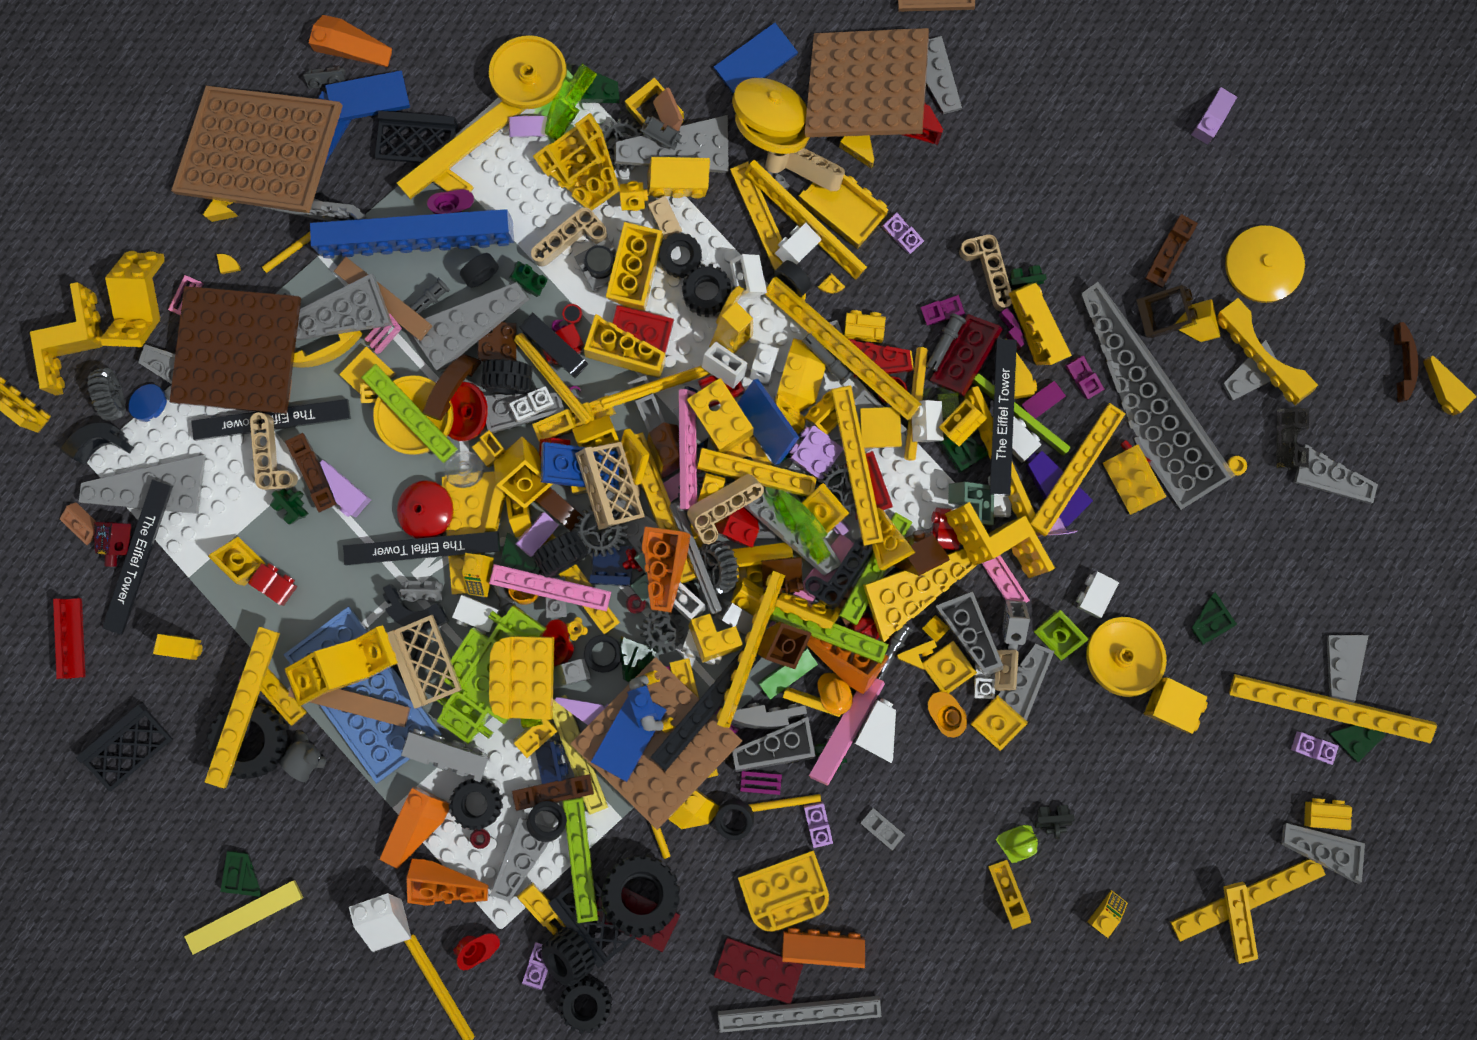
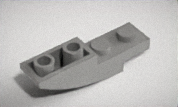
M759 703L747 705L748 708L745 709L737 707L732 723L754 729H782L789 725L788 719L804 717L807 711L806 706L792 704L788 706V709L781 710L780 707L769 709V712L766 713L765 705L760 706Z

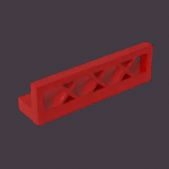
M82 598L53 599L56 678L85 677Z

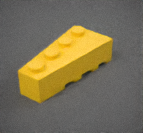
M1031 283L1009 292L1008 294L1035 364L1052 365L1072 356L1042 296L1041 288L1036 283Z

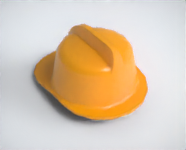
M825 673L819 678L818 691L823 707L832 714L841 715L846 713L852 706V694L849 685L834 673Z
M947 692L934 693L928 701V710L931 717L945 736L952 738L960 736L965 731L967 725L965 710L951 694Z

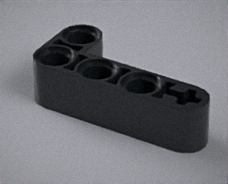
M533 312L519 326L521 331L530 340L540 346L573 378H576L587 367L588 363Z
M862 537L858 538L829 583L816 576L806 580L805 588L808 595L826 607H837L873 553L872 544L867 545L868 550L863 549L861 552L860 546H864ZM855 560L859 564L856 568H849L848 563ZM840 577L848 579L844 585H839L837 580ZM818 583L820 588L817 591H811L809 589L810 585ZM830 593L837 595L836 600L833 602L826 600L827 595Z

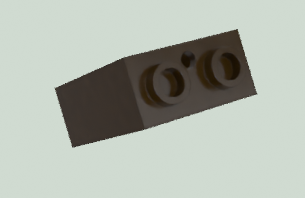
M1180 285L1137 299L1146 337H1158L1197 324L1198 314L1195 307L1192 308L1191 300H1193L1190 288L1187 289L1186 286ZM1181 294L1188 320L1157 330L1151 303Z

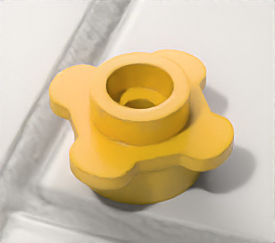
M576 617L570 623H566L570 639L576 641L579 636L586 635L588 629L584 627L582 619Z

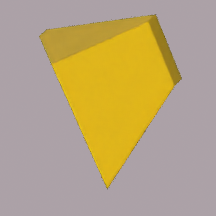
M1212 299L1192 304V308L1195 307L1198 314L1197 324L1180 329L1179 331L1200 342L1219 338L1220 332ZM1186 312L1175 324L1188 320Z

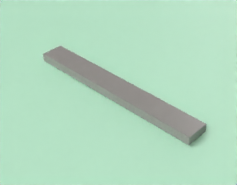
M879 996L718 1011L720 1033L881 1017Z

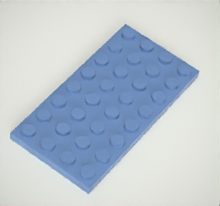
M347 607L283 655L292 665L314 651L354 640L368 631L351 607ZM393 666L367 680L340 689L411 707L406 727L320 705L376 784L410 760V758L401 756L409 730L414 731V728L426 731L425 735L431 737L434 734L443 735L423 707L414 709L405 683Z

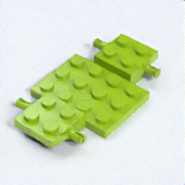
M515 605L503 617L494 611L490 613L488 618L497 623V626L489 638L477 629L471 628L451 659L462 690L452 694L449 699L444 697L437 700L438 703L443 705L442 713L437 722L467 744H470L478 733L483 734L488 739L492 737L494 732L485 726L489 715L503 724L509 720L495 715L489 702L490 652L493 644L509 636L541 637L546 630V627ZM446 677L444 682L455 688L453 680Z

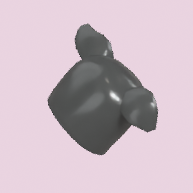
M297 730L294 735L295 742L287 748L279 763L291 777L306 784L311 772L315 768H324L326 757L322 756L318 748L309 742L306 733Z

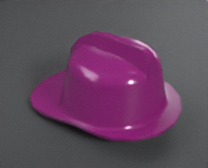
M464 189L436 193L430 196L427 206L435 214L459 213L471 207L474 202V196L469 190Z

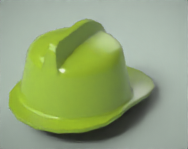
M1018 826L1003 832L996 839L1011 863L1024 860L1037 853L1038 839L1033 832L1032 826Z

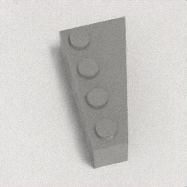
M973 592L935 606L937 612L984 676L1003 670V664Z
M808 717L736 748L733 751L736 772L814 759L815 752Z
M414 728V731H408L401 756L425 764L431 762L433 766L442 770L451 768L453 772L463 777L470 774L475 776V781L481 782L488 761L484 749L472 746V749L464 747L465 743L453 740L452 743L447 742L445 737L437 734L431 737L425 735L426 731Z

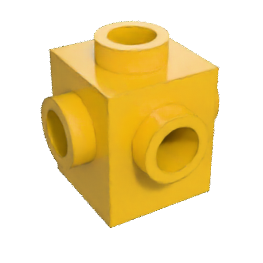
M631 181L620 184L622 211L645 209V201H648V191L643 188V182Z

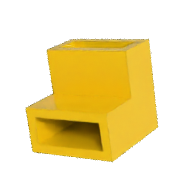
M490 430L480 437L481 440L472 446L488 468L506 451Z

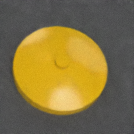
M521 36L507 41L497 49L489 65V78L494 92L503 102L520 109H534L550 103L561 93L567 79V68L561 51L552 42L537 36Z
M750 78L742 81L736 87L732 98L733 108L738 117L752 129L769 136L790 137L798 134L804 128L807 114L806 104L788 86L771 79Z
M735 114L737 127L743 136L754 145L769 152L778 154L798 152L806 146L810 138L805 135V126L798 134L790 137L769 136L752 129Z
M1265 225L1252 227L1242 232L1232 242L1226 255L1225 266L1228 279L1238 293L1255 302L1270 303L1285 298L1297 288L1304 274L1305 260L1300 245L1289 233L1280 228Z
M404 376L393 381L423 412L436 382L422 376ZM378 396L374 406L373 418L376 431L382 441L393 450L404 454L419 455L430 452L431 450ZM451 400L449 401L451 407L441 421L428 417L446 437L450 433L453 424Z
M1130 617L1113 618L1100 625L1091 635L1086 651L1087 664L1095 680L1104 689L1119 696L1134 697L1148 692L1160 682L1166 669V651L1158 634L1146 623Z

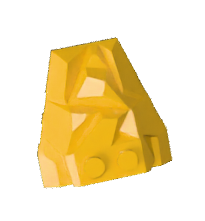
M589 113L574 124L575 127L555 142L546 145L534 154L533 157L547 176L551 175L555 178L561 188L565 187L572 193L574 199L593 211L618 193L620 188L603 132L592 114Z

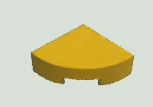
M217 254L221 274L241 271L240 265L231 256Z
M832 273L818 286V289L825 293H837L845 288Z

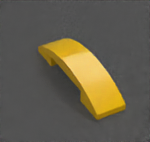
M354 331L338 334L340 341L310 355H307L302 350L294 354L293 367H313L338 358L355 345L362 336V332Z

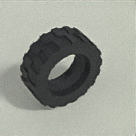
M680 232L669 235L666 240H663L659 248V259L664 271H667V274L673 275L675 278L686 277L689 271L692 272L695 266L698 268L701 265L702 250L700 244L690 234ZM678 246L686 247L690 252V259L682 265L674 263L671 259L672 250Z

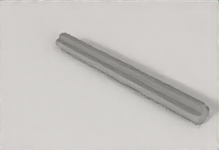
M675 502L669 508L678 531L691 534L688 557L711 614H716L722 608L684 511L680 509V502Z

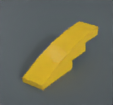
M601 398L582 404L592 416L591 421L606 415H615L614 407L603 409L600 404ZM566 409L532 425L540 443V439L559 437L572 432V429L584 424H582L571 409Z

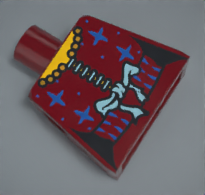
M94 522L95 553L105 555L104 566L117 567V555H127L131 524Z

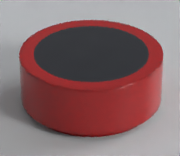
M576 304L565 306L562 312L563 318L568 324L579 323L583 316L581 308Z

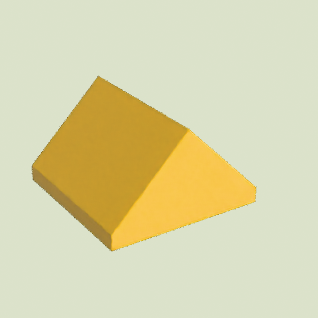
M236 537L208 556L236 584L243 586L249 582L261 563L266 564L239 537Z

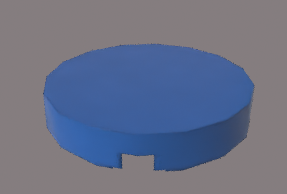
M147 384L138 388L129 401L130 414L141 422H148L153 417L157 418L160 416L167 403L164 390L155 384Z

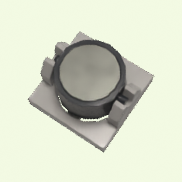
M608 238L574 256L593 291L603 287L610 281V274L612 273L617 252Z

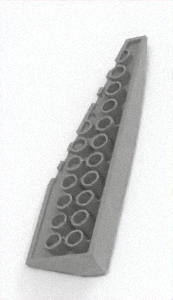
M1097 282L1081 293L1088 313L1092 318L1095 332L1100 340V346L1105 354L1116 390L1120 395L1123 409L1128 417V423L1137 435L1134 438L1136 445L1139 444L1143 454L1152 460L1150 463L1151 467L1180 510L1234 477L1235 474L1158 362L1101 284Z

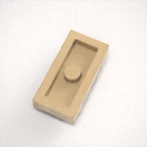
M665 195L647 204L659 229L663 232L665 240L669 235H673V233L682 232Z
M997 650L1003 664V670L995 672L994 688L997 691L1016 690L1019 652L1017 650Z

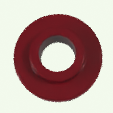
M632 594L626 601V607L631 613H641L646 607V600L642 601L637 594ZM635 600L640 602L637 608L633 607V601Z
M485 829L474 830L470 836L472 846L477 849L487 847L490 843L489 832ZM478 835H482L484 837L483 842H479L477 840Z

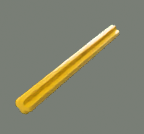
M523 333L516 335L514 341L584 425L589 423L592 416Z
M924 347L916 349L911 395L918 401L923 399L928 349ZM912 418L908 420L904 459L908 461L916 459L918 442H913Z
M701 365L601 398L600 404L603 409H608L707 376L710 373L703 369Z
M412 934V939L404 941L462 1040H473L475 1037L417 938Z

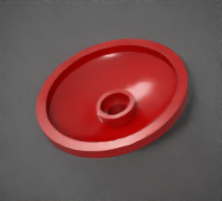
M462 382L451 398L453 424L448 436L457 441H469L477 437L483 430L487 420L488 406L486 398L479 387L470 382Z
M419 481L413 483L404 490L397 504L399 524L413 538L438 537L446 531L452 521L453 502L451 496L443 486L436 482ZM421 506V511L418 513L417 508Z

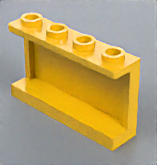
M845 174L838 191L827 190L813 182L806 191L803 190L798 199L802 205L857 249L888 213L887 205L879 199L877 201L872 197V193L867 188L863 187L862 189L852 176H846Z

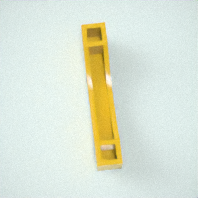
M1239 298L1219 312L1217 316L1219 326L1231 334L1230 336L1235 343L1241 345L1244 353L1257 363V367L1261 372L1269 376L1271 383L1275 387H1279L1287 401L1296 405L1316 389L1318 384L1305 370L1296 369L1281 363L1264 349L1254 332L1251 311Z

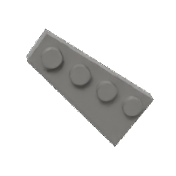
M1369 635L1327 636L1329 697L1355 703Z

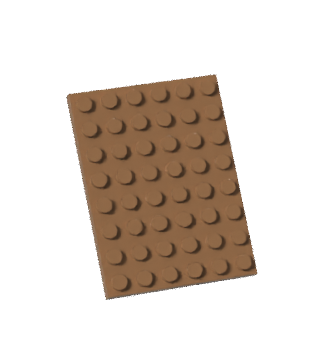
M206 86L171 191L177 195L310 213L343 105L338 101Z

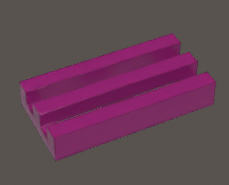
M742 771L740 791L780 795L782 774ZM745 777L777 778V782L746 780ZM745 784L777 786V789L747 788Z

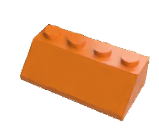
M788 928V931H783L782 962L865 968V939L860 937V933L850 932L848 936L840 935L838 931H828V934H820V930L808 929L807 933L800 932L799 928Z

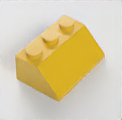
M651 157L647 172L648 196L660 198L665 195L673 196L674 198L692 197L695 199L705 197L709 183L710 158Z
M784 542L753 546V548L732 549L734 557L737 558L736 563L739 565L737 567L739 575H737L738 582H736V587L745 577L763 588L761 560L793 558L792 548Z

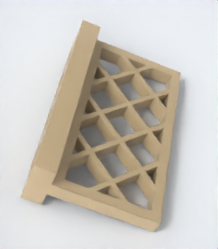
M622 442L593 448L587 447L575 453L599 530L645 517ZM613 448H617L619 455L617 459L609 455ZM594 452L604 456L601 463L595 460ZM607 459L615 464L612 471L604 466ZM618 467L624 471L625 475L623 478L615 474ZM601 470L609 475L607 482L601 479ZM612 478L620 482L618 490L610 485ZM624 486L630 490L629 497L621 493ZM607 489L615 494L613 501L607 498ZM618 497L626 501L624 509L616 504ZM630 504L635 507L637 515L633 516L627 512ZM613 508L621 513L618 520H614Z
M433 615L387 632L389 642L396 655L398 668L414 709L462 690ZM430 621L432 626L430 635L420 632L423 623ZM406 630L415 632L411 643L404 640L402 632ZM418 634L428 638L424 648L415 645ZM431 640L439 644L437 654L427 650ZM413 647L422 651L419 661L411 658L410 653ZM426 653L435 657L431 667L422 664ZM438 659L446 662L447 667L444 673L434 669ZM420 666L430 670L426 680L418 676ZM433 672L442 675L439 686L429 682ZM446 677L453 680L454 689L448 691L442 688ZM427 685L437 689L434 697L427 699L425 694Z

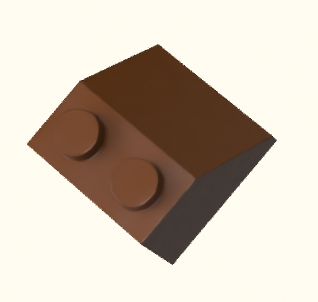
M663 422L649 432L647 444L661 479L680 467L679 428L675 424Z
M917 530L912 535L905 537L915 553L896 563L894 567L920 576L948 562L950 559L933 534Z
M778 622L765 630L757 654L765 660L795 669L812 633L783 622Z

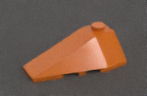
M322 15L316 21L309 39V45L315 52L388 67L392 48L343 19Z
M645 527L642 551L645 556V572H647L651 610L672 612L688 554L691 534L683 531Z
M811 636L807 643V646L850 687L861 694H864L874 683L889 658L885 655L882 664Z
M417 786L413 787L400 811L379 860L398 869L444 822L450 810L449 804L451 803Z
M412 859L407 875V903L428 906L434 905L435 902L444 901L445 904H452V900H461L464 903L488 901L487 884L436 862L425 859Z

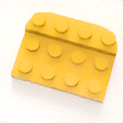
M0 376V411L20 427L39 433L49 421L51 415L43 409L40 411L36 409L35 402L27 397L25 399L20 396L22 392L12 385L10 387L5 384L7 380Z
M509 636L493 644L490 652L489 702L495 715L504 719H553L554 637Z
M814 851L738 878L751 918L764 931H778L822 914L828 906V889Z

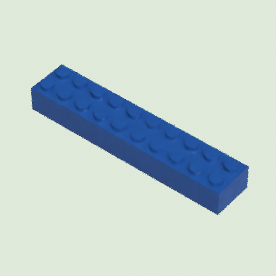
M507 209L310 223L311 247L320 256L327 259L334 258L335 255H342L343 257H353L354 254L371 256L373 253L378 252L388 255L392 254L393 251H400L401 253H411L412 250L429 252L435 248L440 250H450L451 247L469 249L470 246L487 248L492 244L508 246L509 243H514L513 220Z

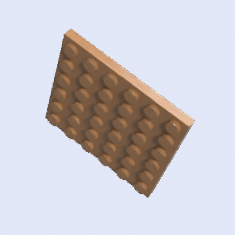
M929 28L814 33L805 125L806 137L923 134Z
M655 657L635 678L654 670L657 671L654 675L660 681L651 685L647 684L652 702L667 710L662 721L672 717L671 725L677 726L699 701V698ZM628 684L570 745L658 830L741 744L742 740L730 728L717 725L718 719L714 714L667 771L664 772L649 758L673 730L664 733L662 730L655 731L628 782H625L591 763L628 697L627 691H630Z

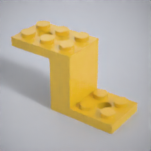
M136 251L125 252L105 277L114 321L100 338L102 346L142 347L160 321V314L153 276L164 263V254H158L153 251L146 253H137Z
M78 282L70 284L76 322L30 331L39 387L41 390L55 396L63 394L62 388L65 387L64 380L60 377L59 372L62 368L61 362L57 356L102 347L100 338L103 336V332L99 329L98 324L101 318L95 307V304H97L96 294Z
M721 378L687 399V402L708 432L710 443L716 452L743 459L751 458L752 461L773 466L753 436L751 423ZM718 401L721 405L720 409L717 411L710 410V402Z
M970 502L945 513L949 525L953 527L959 543L963 545L968 559L974 566L992 560L1012 548L1014 556L1019 560L1022 570L1028 578L1050 572L1055 568L1026 516L1007 522L988 534Z
M382 625L354 640L314 651L285 668V672L297 703L301 706L325 693L367 680L398 662L389 642L388 634Z

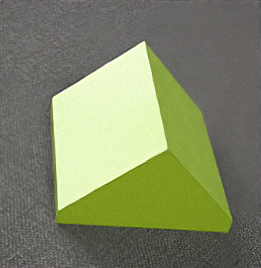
M1061 610L1055 611L1034 631L1061 661L1088 641V638Z

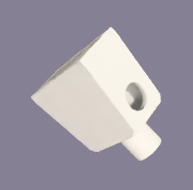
M759 343L751 369V380L759 379L761 383L769 385L779 348Z

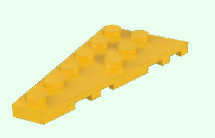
M495 471L441 477L442 486L448 491L453 502V517L446 529L447 536L484 533L496 483ZM465 555L448 556L452 595L467 594L462 574Z
M964 548L947 554L950 559L948 562L920 576L903 570L863 585L881 642L889 639V636L895 631L900 630L907 621L918 615L935 601L936 597L947 591L953 583L960 580L977 566H974L968 559Z

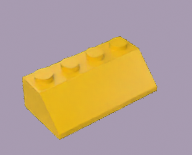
M624 222L606 293L607 299L625 307L642 311L646 310L659 257V248L663 241V232L661 230Z

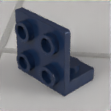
M620 546L621 549L619 551L613 547L614 554L610 555L608 550H606V557H602L601 551L598 557L594 556L593 550V567L590 583L595 585L631 586L632 567L626 570L622 563L628 560L626 550H631L633 547Z
M558 739L545 742L535 751L541 782L546 784L563 781L566 779V775L569 774L567 763H563L562 755L565 754L563 743H559Z

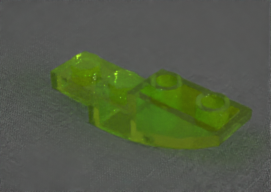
M583 63L572 79L568 76L564 78L559 92L551 103L545 134L555 141L564 135L571 122L575 119L580 111L575 106L597 76L594 71Z
M783 490L779 491L772 500L774 507L783 517L785 526L789 528L791 533L799 531L800 538L806 543L811 557L817 564L823 563L831 555L823 541L828 535L817 518L800 501Z

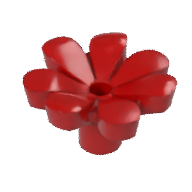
M634 548L631 550L627 549L628 560L622 563L623 567L626 570L632 567L639 572L643 571L634 559L636 550Z

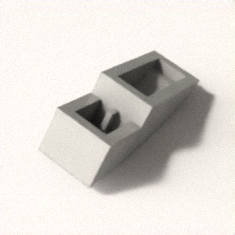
M645 375L628 382V385L631 389L649 382ZM654 394L635 399L648 433L665 422Z

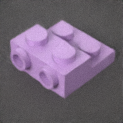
M812 425L802 431L800 435L802 439L798 444L795 443L789 451L791 455L788 459L819 480L824 478L823 472L828 473V468L832 467L843 448L831 440L830 436Z

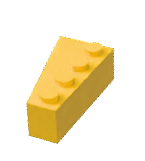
M737 302L733 305H727L722 311L723 315L720 318L709 347L717 342L735 354L753 337V318Z
M595 314L584 347L586 358L656 378L661 377L666 362L664 352L645 341L637 339L633 334L621 330L617 325L607 322L601 316Z

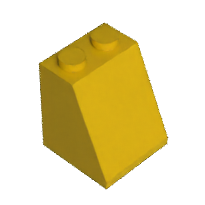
M520 437L494 461L496 486L524 509L553 485L541 482V457L537 449L523 437Z
M1162 678L1153 689L1144 715L1183 732L1193 734L1199 728L1201 713H1204L1207 708V696L1170 678Z

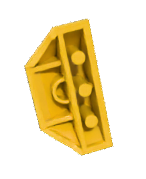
M793 338L777 394H780L797 411L802 412L816 403L826 365L801 342L802 340Z
M696 789L669 820L680 829L710 824L720 806Z

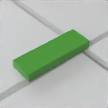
M805 647L795 669L781 665L760 680L758 684L767 697L772 699L818 664Z

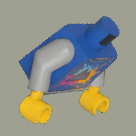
M654 670L632 679L629 682L630 691H627L639 728L643 727L646 731L662 730L664 733L676 728V726H672L670 723L673 721L672 717L664 721H658L647 684L651 685L660 681L654 675L657 671Z

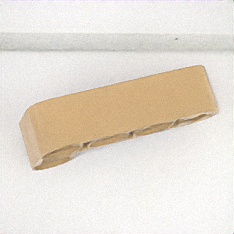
M805 148L791 154H778L768 151L765 168L769 172L779 173L787 168L830 191H838L840 189L845 170L839 165Z
M586 207L581 208L536 244L531 250V256L536 265L546 266L585 233L596 244L607 239L606 227L592 210ZM585 215L591 217L587 222L581 221V218ZM568 228L576 229L573 234L569 235L566 233ZM596 230L603 231L601 236L596 237L593 235ZM554 240L561 241L557 247L551 246V243ZM539 253H541L542 255L544 254V257H543V258L538 257V254H539Z
M983 235L965 240L959 250L960 257L966 261L981 259L994 308L998 311L1009 308L1012 304L1008 294L1011 292L997 239L993 235ZM983 243H990L992 245V248L986 249L983 246ZM971 247L973 249V253H966L964 248ZM988 261H995L997 267H990ZM993 279L1001 280L1002 286H996ZM1001 295L1003 300H1007L1005 304L1003 301L999 302Z
M258 412L253 414L250 418L255 483L257 487L262 490L294 487L298 482L297 474L289 470L278 471L273 418L267 413ZM265 419V423L259 424V420ZM259 430H266V433L259 432ZM263 436L267 439V444L264 447L260 444V439ZM264 456H267L269 459L267 466L262 464ZM285 474L290 476V482L287 485L283 482ZM266 475L269 476L271 480L268 486H266L263 482V479Z
M748 474L692 505L688 509L687 516L694 531L703 543H714L718 538V531L714 523L760 498L764 492V487L753 475Z

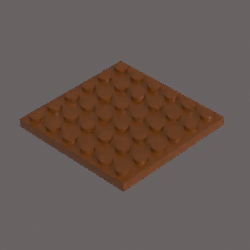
M184 286L169 402L172 404L287 414L301 297Z

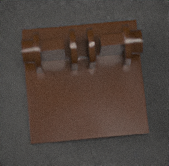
M501 322L478 341V359H481L482 362L493 359L516 361V342L514 341L516 323Z
M801 557L761 560L764 594L767 589V578L770 574L772 575L773 571L785 575L780 594H782V590H785L786 594H788V590H790V593H800V590H804Z

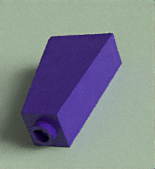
M1043 451L1038 454L1034 452L1027 459L1029 463L1026 465V469L1045 501L1064 471ZM1080 487L1077 488L1059 516L1065 528L1093 501Z

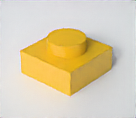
M935 615L922 629L937 642L950 628Z

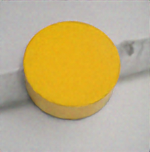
M1233 456L1227 461L1235 476L1243 474L1247 469V462L1241 456Z

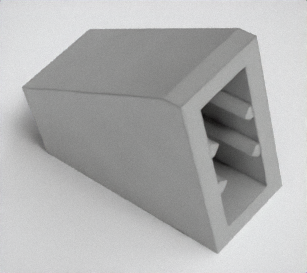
M718 596L722 609L716 614H711L709 611V614L730 627L736 626L737 630L745 636L749 631L751 632L753 616L732 602Z
M585 659L575 660L554 667L553 689L591 679Z

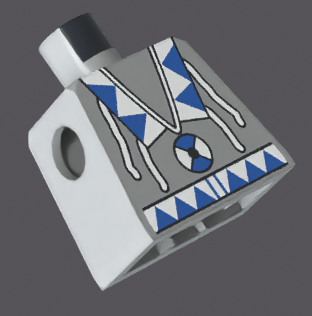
M1005 601L1002 633L1006 649L1017 650L1018 645H1024L1026 642L1030 617L1025 601Z

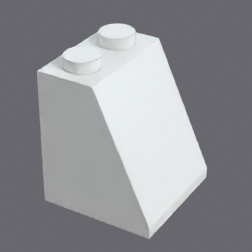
M880 699V701L876 700L853 743L891 763L894 752L896 710L892 708V703L885 699Z
M387 893L349 907L353 927L372 952L412 939L402 899Z

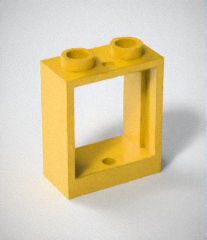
M655 78L625 100L626 108L641 126L645 119L636 109L656 93L660 95L665 90ZM678 106L679 111H680V113H681V115H682V118L684 119V112H683L682 109Z

